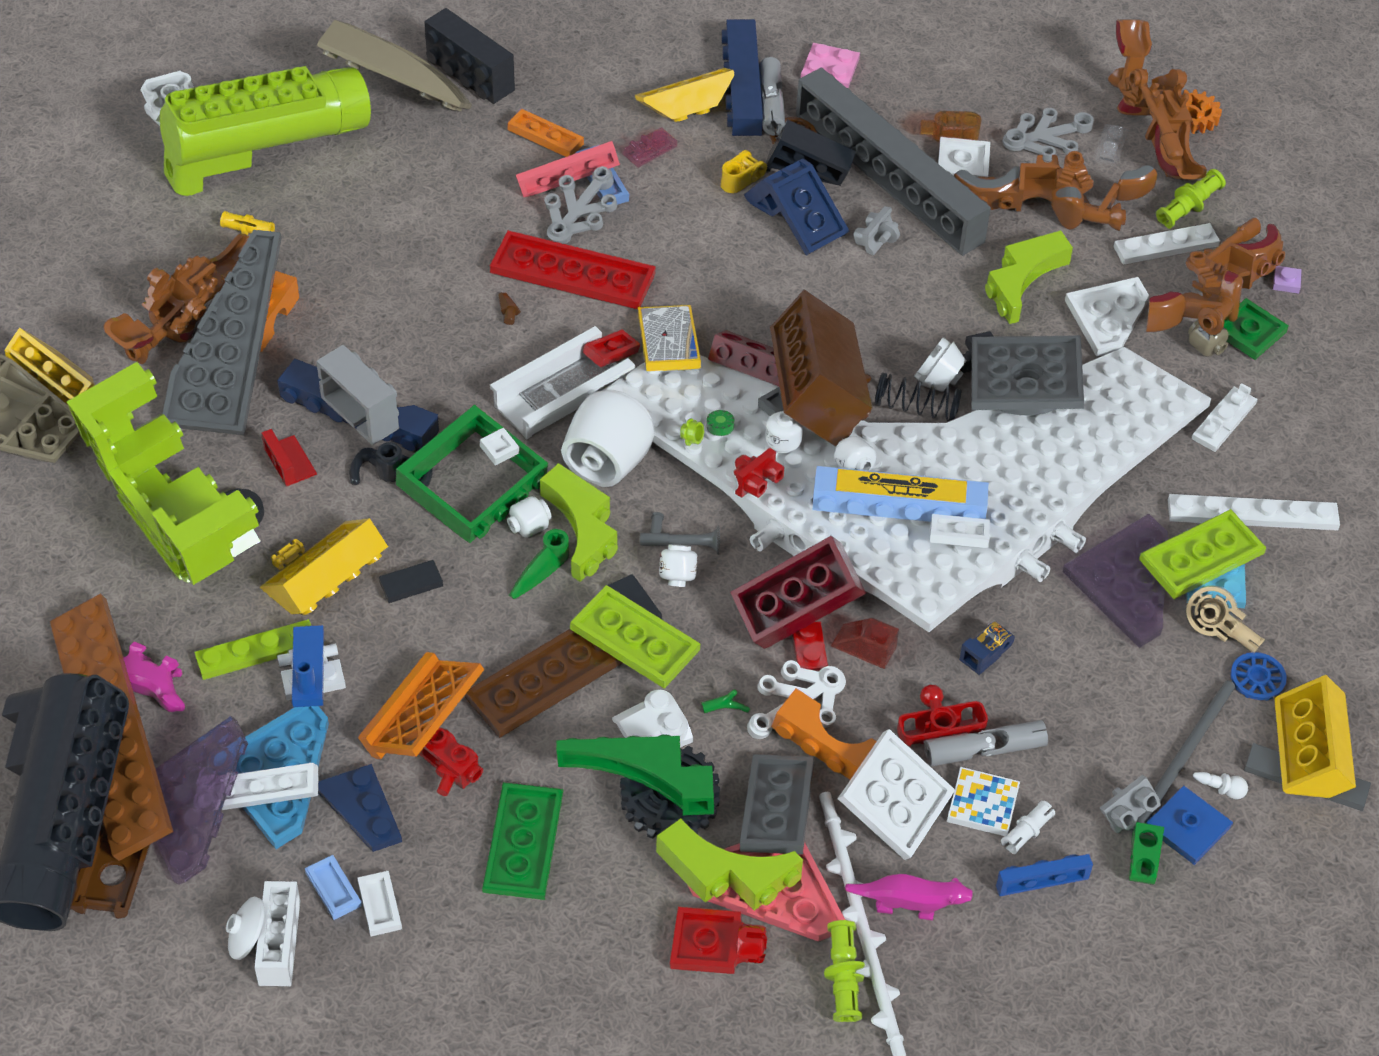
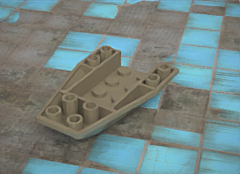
M334 20L318 41L317 46L324 49L322 54L336 60L338 56L346 59L345 64L353 68L360 69V66H363L375 73L382 74L420 91V96L432 101L439 102V100H442V105L449 109L461 112L462 108L470 109L472 106L459 88L427 61L399 45L352 24Z
M0 354V452L36 461L55 463L80 435L69 406L15 361Z

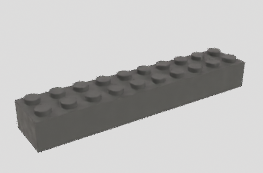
M822 67L799 79L796 115L799 118L810 122L818 134L855 150L852 163L960 255L963 256L985 243L991 207L984 200H981L967 186L958 181L949 171H946L932 157H929L915 143L911 142L898 129L888 123L883 116L876 113L866 102L859 99L849 88H846Z

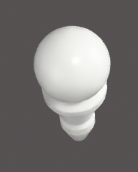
M1195 772L1193 774V777L1200 783L1218 788V794H1226L1233 799H1241L1248 792L1247 782L1240 776L1230 777L1225 773L1217 776L1210 775L1207 772Z

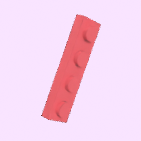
M610 141L519 173L516 177L523 197H528L559 187V179L564 175H570L576 181L592 175L598 167L604 166L610 169L620 165L613 142Z

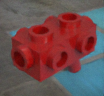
M439 727L419 753L421 757L437 768L435 771L442 778L437 793L442 796H448L453 783L464 789L470 783L476 782L483 773V768L478 763V755L468 746L460 745L454 735L447 729Z

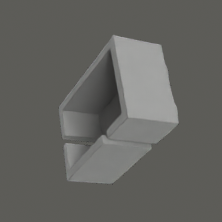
M341 345L316 361L318 377L321 379L319 381L321 398L353 428L361 424L357 427V431L371 445L376 444L399 429L396 390L390 383L386 384L372 367H367L356 352H351L347 347Z

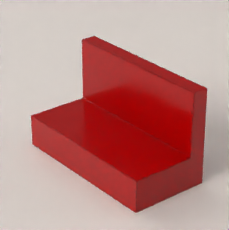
M272 428L261 432L264 450L286 487L317 475L316 470L295 435L279 441Z

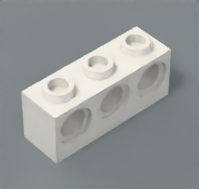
M265 881L262 900L265 910L264 921L258 937L255 959L258 985L291 986L300 910L297 882Z

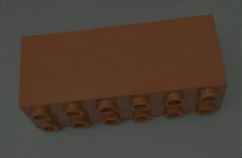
M804 289L770 326L784 414L837 447L841 440L848 438L852 434L853 429L860 421H864L870 415L872 410L870 394L854 323Z

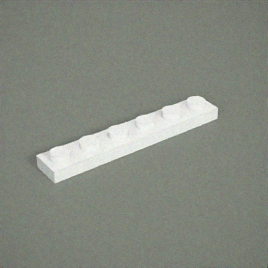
M1169 494L1168 497L1169 520L1172 522L1203 523L1232 509L1247 526L1338 530L1340 526L1337 503Z

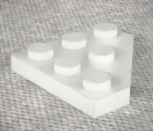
M1135 277L1066 293L1065 302L1097 357L1123 348L1147 304L1149 294L1140 279Z

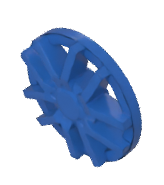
M1258 652L1246 653L1238 657L1234 661L1230 673L1236 690L1245 695L1246 698L1268 701L1278 696L1284 690L1287 681L1283 666L1275 658ZM1251 659V665L1243 663V661ZM1255 659L1263 660L1262 665L1256 664ZM1267 661L1275 667L1267 668ZM1238 666L1247 672L1238 671L1236 668ZM1280 673V677L1271 676V674ZM1237 677L1243 678L1244 680H1242L1239 683ZM1247 683L1252 686L1249 690L1243 687ZM1273 683H1281V684H1280L1279 688L1277 689ZM1268 686L1272 692L1267 693L1264 687ZM1258 688L1261 694L1254 693V691Z

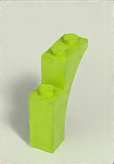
M1061 230L1005 246L1004 258H1002L1003 268L989 272L988 281L985 285L988 298L994 299L999 315L1001 317L1005 316L1009 324L1019 322L1022 294L1035 279L1046 272L1070 264L1073 247Z
M558 463L540 479V496L556 506L573 527L577 538V547L571 559V576L581 582L587 575L589 577L593 576L603 560L606 558L611 559L618 549L617 531L605 524L610 516V497Z
M679 819L657 835L656 852L705 903L712 897L721 896L730 886L755 911L763 904L765 906L770 904L785 887H793L802 877L803 859L795 851L768 857L736 854L709 843L696 834L682 819Z

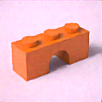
M275 271L260 352L264 350L275 334L274 323L277 314L280 313L287 316L299 299L297 277Z

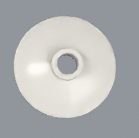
M258 897L249 898L241 906L237 914H232L228 919L226 931L229 933L228 950L233 959L241 960L245 958L259 937L265 910L263 901Z

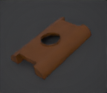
M101 826L92 867L80 869L71 909L80 914H85L86 909L114 912L117 919L125 918L128 915L150 845L118 861L112 856L105 827ZM118 865L124 868L126 872L125 879L114 886L105 885L100 878L102 871L108 866Z

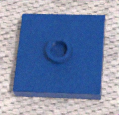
M1183 786L1146 824L1164 827L1162 841L1195 865L1231 828L1233 822L1187 787Z

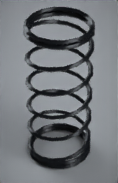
M882 372L880 375L874 401L875 406L881 405V399L888 386L889 409L894 407V404L890 406L891 373L888 378L887 373ZM903 377L895 402L898 400L903 387L902 409L904 412H907L909 406L905 409L906 377ZM918 380L910 399V404L913 402L917 391L916 410L919 416L923 413V409L927 405L932 393L931 416L934 419L937 417V413L934 415L933 412L935 384L931 385L924 407L919 413L921 381ZM949 386L946 387L938 407L939 411L946 397L945 418L947 422L955 419L962 393L961 389H956L948 419Z

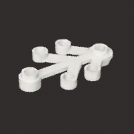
M787 661L781 669L782 677L788 681L799 679L814 683L807 689L778 683L771 675H765L760 679L758 690L766 696L774 694L789 697L795 688L812 699L822 694L821 723L824 728L830 727L836 719L833 711L834 698L836 694L843 690L846 683L844 674L838 668L827 666L818 672L800 668V665L795 661ZM786 668H793L795 670V674H789ZM827 676L833 677L836 683H830L827 680ZM763 682H769L772 688H765ZM783 704L767 714L757 713L753 715L747 724L749 735L756 739L766 738L772 731L771 726L775 715ZM821 715H828L831 721L825 722ZM757 721H763L766 724V727H759L757 725Z

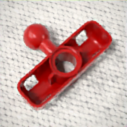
M929 684L921 690L920 699L925 706L931 709L901 715L897 725L898 737L907 746H911L917 743L924 744L925 740L980 732L986 729L988 722L984 705L979 701L943 706L941 703L944 698L942 689L937 685ZM971 707L973 719L962 720V710ZM909 718H914L915 730L904 731V722Z

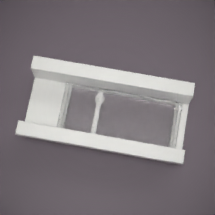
M594 326L490 384V389L494 392V407L527 440L533 434L577 410L587 397L597 391H602L635 368V364L627 358L619 364L614 362L601 368L583 353L585 344L602 338V332Z

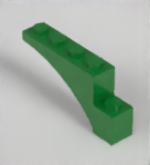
M663 734L655 737L629 736L627 738L598 737L596 739L568 738L566 740H556L558 767L601 770L621 775L659 792L683 810V815L714 814L712 766L695 764L689 767H681L680 736Z

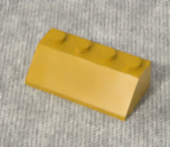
M370 518L345 521L261 585L260 588L290 614L307 615L317 608L318 605L316 603L323 597L329 598L338 592V585L344 581L348 582L356 578L361 573L359 569L365 564L371 565L382 557L381 552L388 545Z
M1324 675L1274 697L1283 791L1286 794L1331 798L1355 788L1356 783L1345 693L1327 675Z

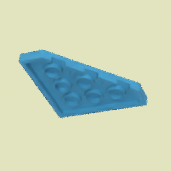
M319 706L294 707L209 758V766L218 777L314 763L319 767L329 726L328 717ZM311 797L242 808L273 847L278 849L302 834Z

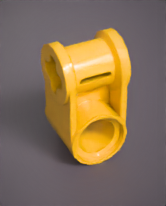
M748 150L742 151L736 157L723 164L721 188L727 193H737L764 176L767 164L753 158Z

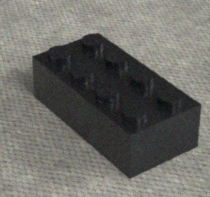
M447 8L424 21L426 56L432 64L436 63L444 69L447 75H453L460 80L464 87H470L477 92L481 99H487L492 104L497 103L515 91L514 54Z

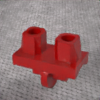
M768 448L758 457L752 456L750 458L747 455H740L735 460L736 469L734 470V475L739 485L738 489L735 490V494L741 498L747 493L759 498L767 489V481L765 479H769L777 484L784 477L785 467L776 461V451Z

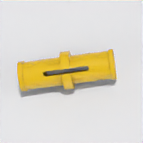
M224 211L220 219L221 227L238 230L245 235L251 234L253 230L275 231V224L273 222L254 219L253 215L246 214L242 216Z

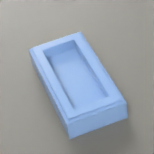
M334 855L305 868L306 875L333 920L362 906L361 900Z

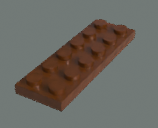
M568 629L471 687L465 694V699L494 733L501 738L613 670L623 662L571 629Z

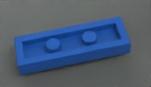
M1072 854L1060 860H1041L1033 865L1023 867L1010 866L1003 871H999L996 888L999 896H1005L1087 880L1090 877L1093 863L1089 854L1080 856Z

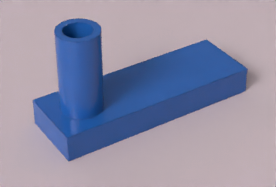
M323 625L293 627V707L323 706L324 627Z

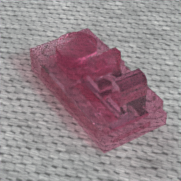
M661 127L646 136L644 134L641 135V139L637 142L632 140L629 146L625 148V151H623V155L639 168L677 147V140Z

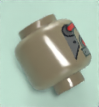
M1198 320L1189 328V343L1205 357L1214 354L1220 355L1228 346L1226 341L1229 334L1224 327L1217 335H1210L1205 332Z

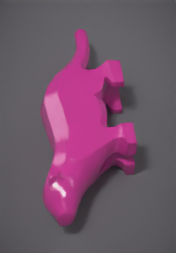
M134 641L129 646V654L126 657L123 656L133 692L155 698L168 712L184 711L185 703L177 695L173 684V678L181 677L183 674L181 669L177 668L179 666L177 660L166 655L161 665L158 666L151 661V658L143 654L146 646Z
M892 874L870 883H848L845 886L847 892L876 899V909L879 913L892 914V908L901 907L908 910H919V919L932 921L934 911L948 905L971 901L973 896L972 889L965 887L957 878H953L950 882H941L907 874Z

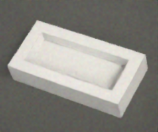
M389 871L358 877L370 936L401 930V920Z

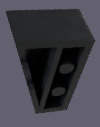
M787 119L769 152L766 161V171L770 172L771 168L782 170L801 159H805L813 165L822 182L841 186L850 171L856 151Z

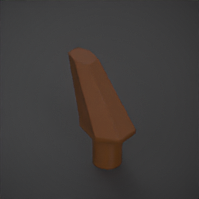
M501 292L498 296L501 312L505 315L504 323L513 325L515 323V315L520 314L521 311L507 293Z

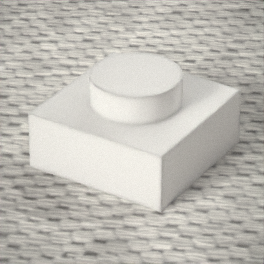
M504 428L480 439V447L495 466L519 454V446Z

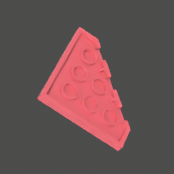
M805 842L803 854H798L803 859L801 879L793 887H785L770 904L766 906L763 904L754 911L730 886L721 896L712 897L708 900V902L733 911H741V914L818 942L831 937V932L827 929L828 923L845 920ZM740 843L724 849L736 854L755 857L783 855V853L740 852ZM689 887V889H690L692 895H693L694 897L700 898V897Z

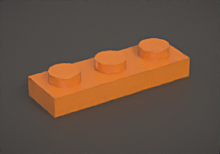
M521 109L508 122L509 131L565 157L575 154L584 145L583 136L524 109Z

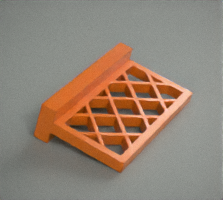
M426 652L361 732L358 739L375 759H382L386 753L417 757L482 674L484 668L480 663L439 660L435 653ZM451 682L450 685L439 690V688ZM450 695L449 698H447V699H445V700H443V701H440L441 699H443V698H445V697H447V696ZM434 704V706L422 711V709ZM433 717V718H432L431 720H429L428 722L423 723V722L426 721L427 719ZM417 725L416 728H414V729H412V730H410V731H408V732L405 733L406 730H408V729H410V728H412V727H414V726ZM416 739L412 745H406V743Z

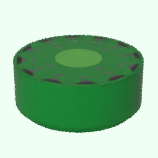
M715 410L707 416L706 427L713 435L725 436L734 430L735 419L728 411Z

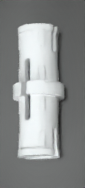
M1040 801L1027 816H1022L1017 820V826L1001 839L1002 846L1009 842L1010 844L1006 849L1012 854H1016L1031 837L1036 838L1039 835V829L1055 816V810L1051 809L1049 812H1046L1052 806L1046 801Z

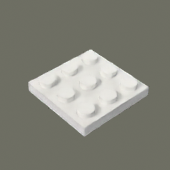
M888 729L879 737L838 797V800L898 855L906 860L912 857L955 789Z

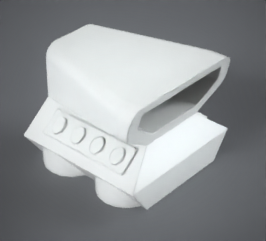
M177 71L147 79L140 89L147 102L144 105V109L159 126L160 110L165 104L166 95L173 91L194 88L191 76L182 71Z

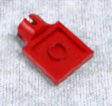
M678 907L670 968L735 974L737 964L742 962L760 964L766 954H763L767 948L766 927L743 923L741 921V911Z

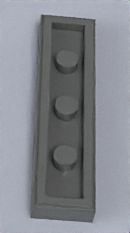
M1253 743L1244 771L1282 784L1279 751ZM1355 777V788L1324 799L1363 811L1371 783Z

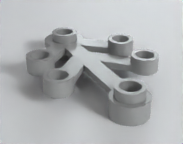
M1046 108L1043 110L1042 118L1035 131L1026 133L1028 128L1034 126L1035 117L1030 113H1024L1020 116L1017 128L1008 130L1004 135L1003 145L1012 151L1025 149L1043 155V160L1051 161L1052 155L1056 154V150L1052 146L1063 149V152L1067 155L1071 151H1078V143L1076 141L1065 140L1056 136L1076 131L1082 134L1088 133L1092 130L1094 118L1089 113L1080 112L1074 116L1072 123L1048 128L1052 122L1056 121L1057 111L1053 108ZM1040 141L1052 146H1042L1034 142Z
M604 166L596 168L592 174L593 181L577 201L574 193L575 182L573 177L564 175L559 179V186L561 191L564 192L568 213L562 220L559 211L561 201L557 194L551 193L545 197V205L550 210L552 224L547 229V236L550 241L566 244L571 240L573 234L588 230L597 231L603 227L602 216L599 213L616 210V197L607 194L602 197L601 202L589 203L599 190L609 189L613 185L614 179L610 169ZM588 216L587 221L574 223L577 218Z

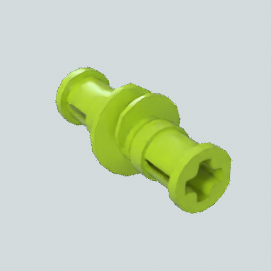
M1210 169L1203 179L1195 182L1193 185L1186 183L1175 190V198L1165 208L1161 207L1156 211L1158 221L1170 229L1175 225V221L1187 215L1191 209L1195 212H1201L1204 208L1203 201L1209 198L1214 191L1225 187L1224 176L1218 170Z
M848 920L833 921L827 925L828 931L831 932L832 948L830 952L833 965L824 970V977L834 982L833 995L835 996L836 1012L833 1013V1020L836 1022H856L862 1019V1012L858 1010L857 994H859L858 983L864 980V975L858 974L856 971L865 968L864 962L855 961L856 948L854 947L853 931L856 930V923Z

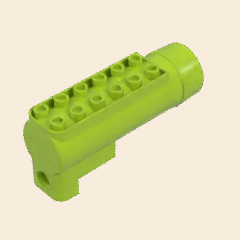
M303 66L173 91L166 95L165 104L160 110L159 117L164 143V174L176 193L190 196L203 191V177L250 168L252 165V151L322 136L340 135L366 128L371 118V104L366 83L361 73L353 67L311 74L308 68Z

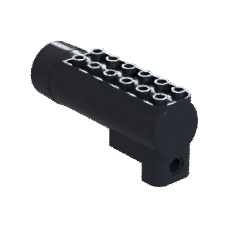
M57 674L48 678L43 687L13 693L5 701L2 716L16 723L5 768L19 775L20 780L0 855V922L19 929L56 931L64 928L76 893L79 869L92 867L129 709V700L126 694L99 675Z

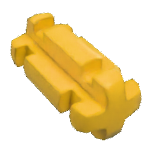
M293 539L292 544L288 543L276 552L277 556L275 554L271 556L272 564L279 570L284 568V564L286 566L299 557L298 553L303 554L305 552L303 543L298 539Z

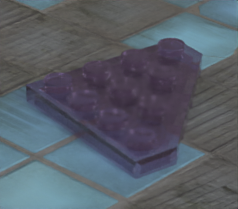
M1147 514L1066 563L1063 567V573L1139 648L1160 636L1163 629L1165 589L1139 560L1141 553L1168 540V531L1150 514Z
M232 716L156 768L173 828L172 833L157 840L156 843L173 881L178 885L187 882L206 868L210 858L207 852L212 837H217L224 816L221 811L226 796L231 795L238 772L235 770L240 755L245 754L248 745L238 721Z

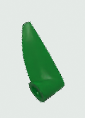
M552 529L545 533L543 536V549L535 555L516 581L509 594L511 598L516 599L549 577L568 560L569 537L565 531Z

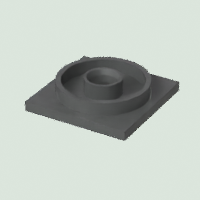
M1080 335L972 337V410H1000L1009 414L1028 416L1044 414L1056 409H1084Z

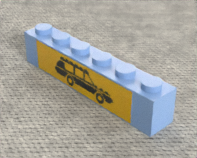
M817 466L812 510L931 522L932 514L986 519L989 482Z

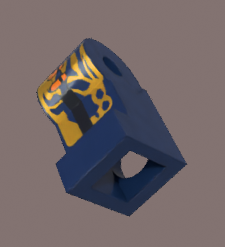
M992 622L976 638H969L962 644L959 660L980 675L1011 647L1015 636L998 622ZM971 655L978 660V664L971 660Z

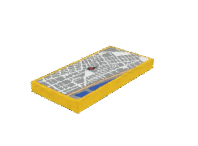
M691 305L638 307L646 371L701 368Z

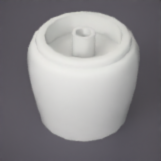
M615 390L597 391L581 403L572 419L561 449L563 460L569 469L583 480L601 487L614 486L647 454L655 436L652 418L640 402L624 392Z

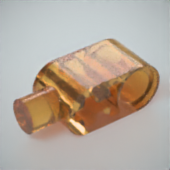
M940 111L936 113L934 120L920 121V135H932L933 139L937 142H940V137L978 141L982 119L975 112Z

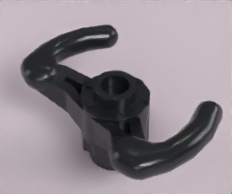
M392 442L381 444L377 450L363 448L355 455L350 464V483L352 485L360 483V468L362 463L367 461L376 467L377 475L380 479L386 482L396 481V469L410 457L402 455L401 448ZM433 468L419 480L426 487L431 482Z

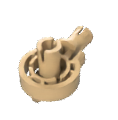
M1214 585L1205 586L1197 590L1189 599L1186 609L1187 618L1191 626L1199 633L1207 636H1217L1224 642L1228 639V636L1233 637L1254 653L1258 646L1260 647L1264 642V638H1261L1243 624L1242 620L1246 614L1238 609L1234 596L1225 588ZM1216 591L1226 596V599L1220 595L1212 598L1213 594L1203 596V592ZM1199 605H1201V606H1200V616H1201V617H1199L1197 620H1198V622H1199L1200 624H1202L1204 627H1201V626L1195 621V619H1194V617H1193V613H1192V606H1195V615H1198V614H1199Z

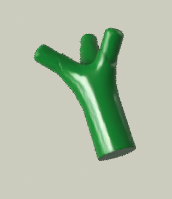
M735 689L727 695L701 702L704 714L719 709H739L748 713L750 708L733 700L738 693Z

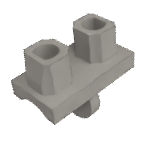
M884 206L879 213L870 212L866 217L867 228L858 227L853 234L855 243L865 246L866 252L871 255H875L884 243H894L900 237L898 223L893 222L891 219V207Z
M1141 775L1123 790L1119 787L1112 791L1114 797L1102 805L1100 810L1109 821L1110 827L1114 832L1119 833L1123 829L1130 830L1136 825L1139 816L1146 811L1153 812L1161 803L1147 777Z

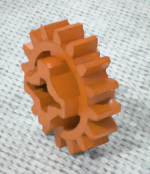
M1185 89L1183 95H1189L1186 107L1192 117L1190 123L1191 133L1195 134L1196 130H1199L1202 134H1205L1206 129L1212 131L1214 126H1218L1222 109L1219 108L1220 102H1214V96L1207 97L1205 91L1198 94L1197 89H1194L1191 93Z

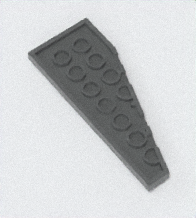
M252 231L238 256L239 260L232 272L229 271L221 291L216 293L197 326L196 334L184 348V354L178 365L175 364L173 367L162 414L171 423L175 421L181 429L236 435L245 434L282 236L280 232Z

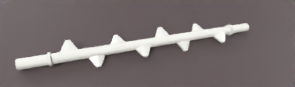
M823 792L819 795L826 819L824 823L828 827L836 858L826 865V869L828 872L841 875L844 886L848 883L863 884L855 879L846 848L856 840V834L841 829V820L837 817L831 793ZM846 891L850 907L842 911V914L846 920L856 923L865 956L863 961L865 968L857 970L856 973L871 979L880 1012L871 1018V1022L886 1030L888 1037L886 1042L890 1045L893 1056H906L903 1046L904 1038L900 1035L891 1001L900 995V991L885 983L876 948L886 941L885 934L870 930L861 900L862 896Z

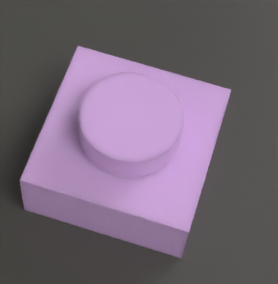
M1276 266L1273 276V290L1299 293L1301 288V269Z

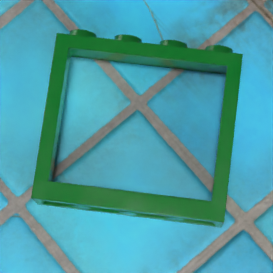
M474 404L396 469V485L468 543H471L477 537L479 539L483 538L496 520L498 522L503 521L508 515L510 507L526 499L532 489L540 488V479L547 474L548 462L507 431L519 446V454L509 459L528 474L472 522L468 521L418 479L473 433L476 432L484 438L504 428Z

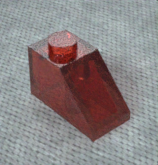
M874 618L845 623L831 644V647L885 669L896 650L899 629Z

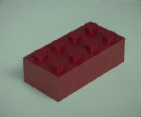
M832 535L730 592L753 642L763 649L778 643L866 594L842 543Z

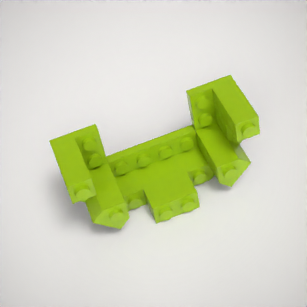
M135 362L66 402L81 437L87 447L91 445L94 454L98 458L96 460L106 479L113 482L118 492L116 496L175 576L179 580L182 579L184 582H190L192 585H195L233 562V557L260 542L253 530L259 526L255 515L258 513V509L250 497L245 499L239 490L228 496L224 492L219 494L213 477L210 474L205 476L199 467L173 482L167 473L162 475L155 465L184 449L180 439L184 435L179 425L175 421L171 423L164 414H159L133 429L130 421L134 418L132 411L157 397L154 385L157 382L149 369L144 371L139 363Z

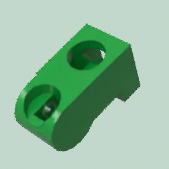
M1136 822L1131 839L1129 881L1150 885L1155 884L1164 827ZM1148 832V833L1153 834L1154 836L1145 835V834H1142V833Z

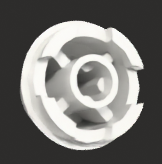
M942 338L914 377L922 382V386L931 388V385L934 383L935 390L943 392L949 383L954 386L963 375L960 369L966 362V359L954 342L951 344L945 338Z

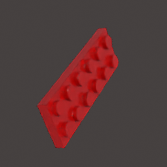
M507 230L490 264V273L638 309V307H641L656 274V266Z

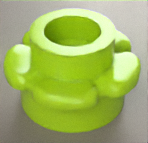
M692 418L688 419L681 426L680 436L685 440L687 446L700 444L704 437L703 424Z

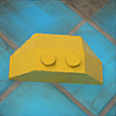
M721 68L636 94L635 98L663 117L672 119L674 122L683 121L688 118L687 115L705 114L710 112V108L718 106L734 77V70Z
M20 327L4 350L6 357L15 361L66 404V401L95 385L93 378L59 351Z

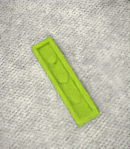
M307 619L194 652L202 679H209L278 659L277 655L289 653L288 650L293 649V627L311 626L310 620Z

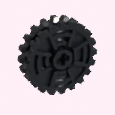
M686 746L684 749L680 748L681 767L699 764L712 766V771L715 770L712 762H705V755L702 752L694 754L693 747ZM713 773L714 814L683 815V810L671 800L648 786L626 777L620 779V788H622L620 792L621 808L627 811L625 815L627 821L635 822L634 829L638 832L642 830L647 831V837L651 839L679 819H682L698 834L697 829L702 828L706 830L709 827L708 819H715L717 815L715 807H718L720 804L719 775Z

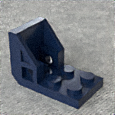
M801 159L762 179L744 194L746 200L752 206L773 217L782 213L806 256L850 232L813 165L805 159Z

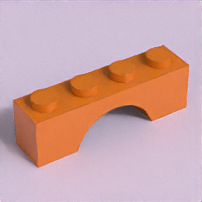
M795 688L777 711L771 727L781 737L790 739L799 745L808 755L815 756L826 763L832 771L841 773L851 780L877 741L870 738L862 743L848 744L836 740L827 733L821 723V704Z

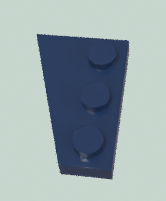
M372 764L318 782V794L325 798L331 808L350 825V828L372 852L402 842V836Z

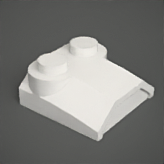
M665 690L651 691L646 695L644 702L612 717L613 722L617 724L625 738L629 736L655 737L667 734L680 736V747L693 742V735L686 717L673 696Z

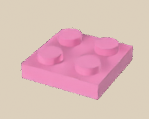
M813 43L801 72V78L822 67L846 88H849L860 58V52Z

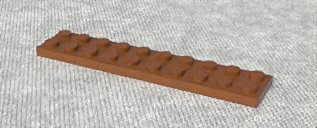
M100 593L51 620L50 624L63 673L87 676L99 675L121 689L129 700L128 714L103 816L112 856L120 861L172 833L173 828L108 602Z

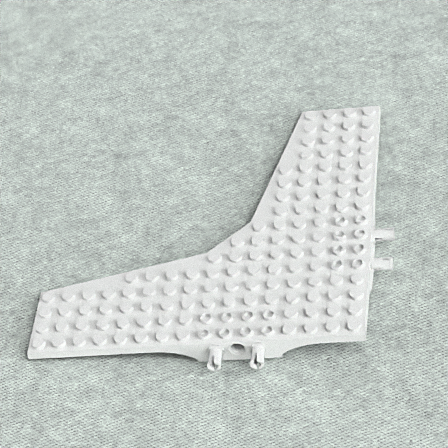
M1123 347L1082 365L1084 409H1056L1048 413L1028 416L1009 414L1000 410H975L947 423H868L860 421L849 437L858 436L874 449L876 462L871 471L989 482L986 519H990L988 548L930 543L931 522L812 510L817 466L839 467L834 460L836 447L804 426L802 441L798 448L788 453L776 451V461L785 467L783 479L777 484L769 479H765L767 481V489L759 498L750 493H747L742 498L736 495L735 490L738 489L739 485L734 475V470L736 469L735 460L740 455H747L750 458L752 456L758 457L770 448L766 443V423L770 416L758 407V398L779 386L715 363L700 355L701 368L646 371L644 362L602 390L624 392L640 402L646 408L653 421L655 436L652 442L712 482L743 509L754 523V529L758 531L750 536V543L754 549L757 548V551H762L774 542L795 556L832 535L842 543L864 590L878 597L927 632L933 630L978 593L994 585L1002 588L1022 571L1028 573L1037 581L1042 582L1048 576L1050 566L1039 561L1038 558L1057 542L1064 544L1075 553L1081 550L1086 538L1075 532L1073 526L1086 509L1112 484L1207 409L1211 398ZM715 410L730 412L735 419L734 430L725 436L711 434L706 427L709 413ZM692 418L703 424L704 437L700 444L687 446L685 440L680 436L681 426L688 419Z

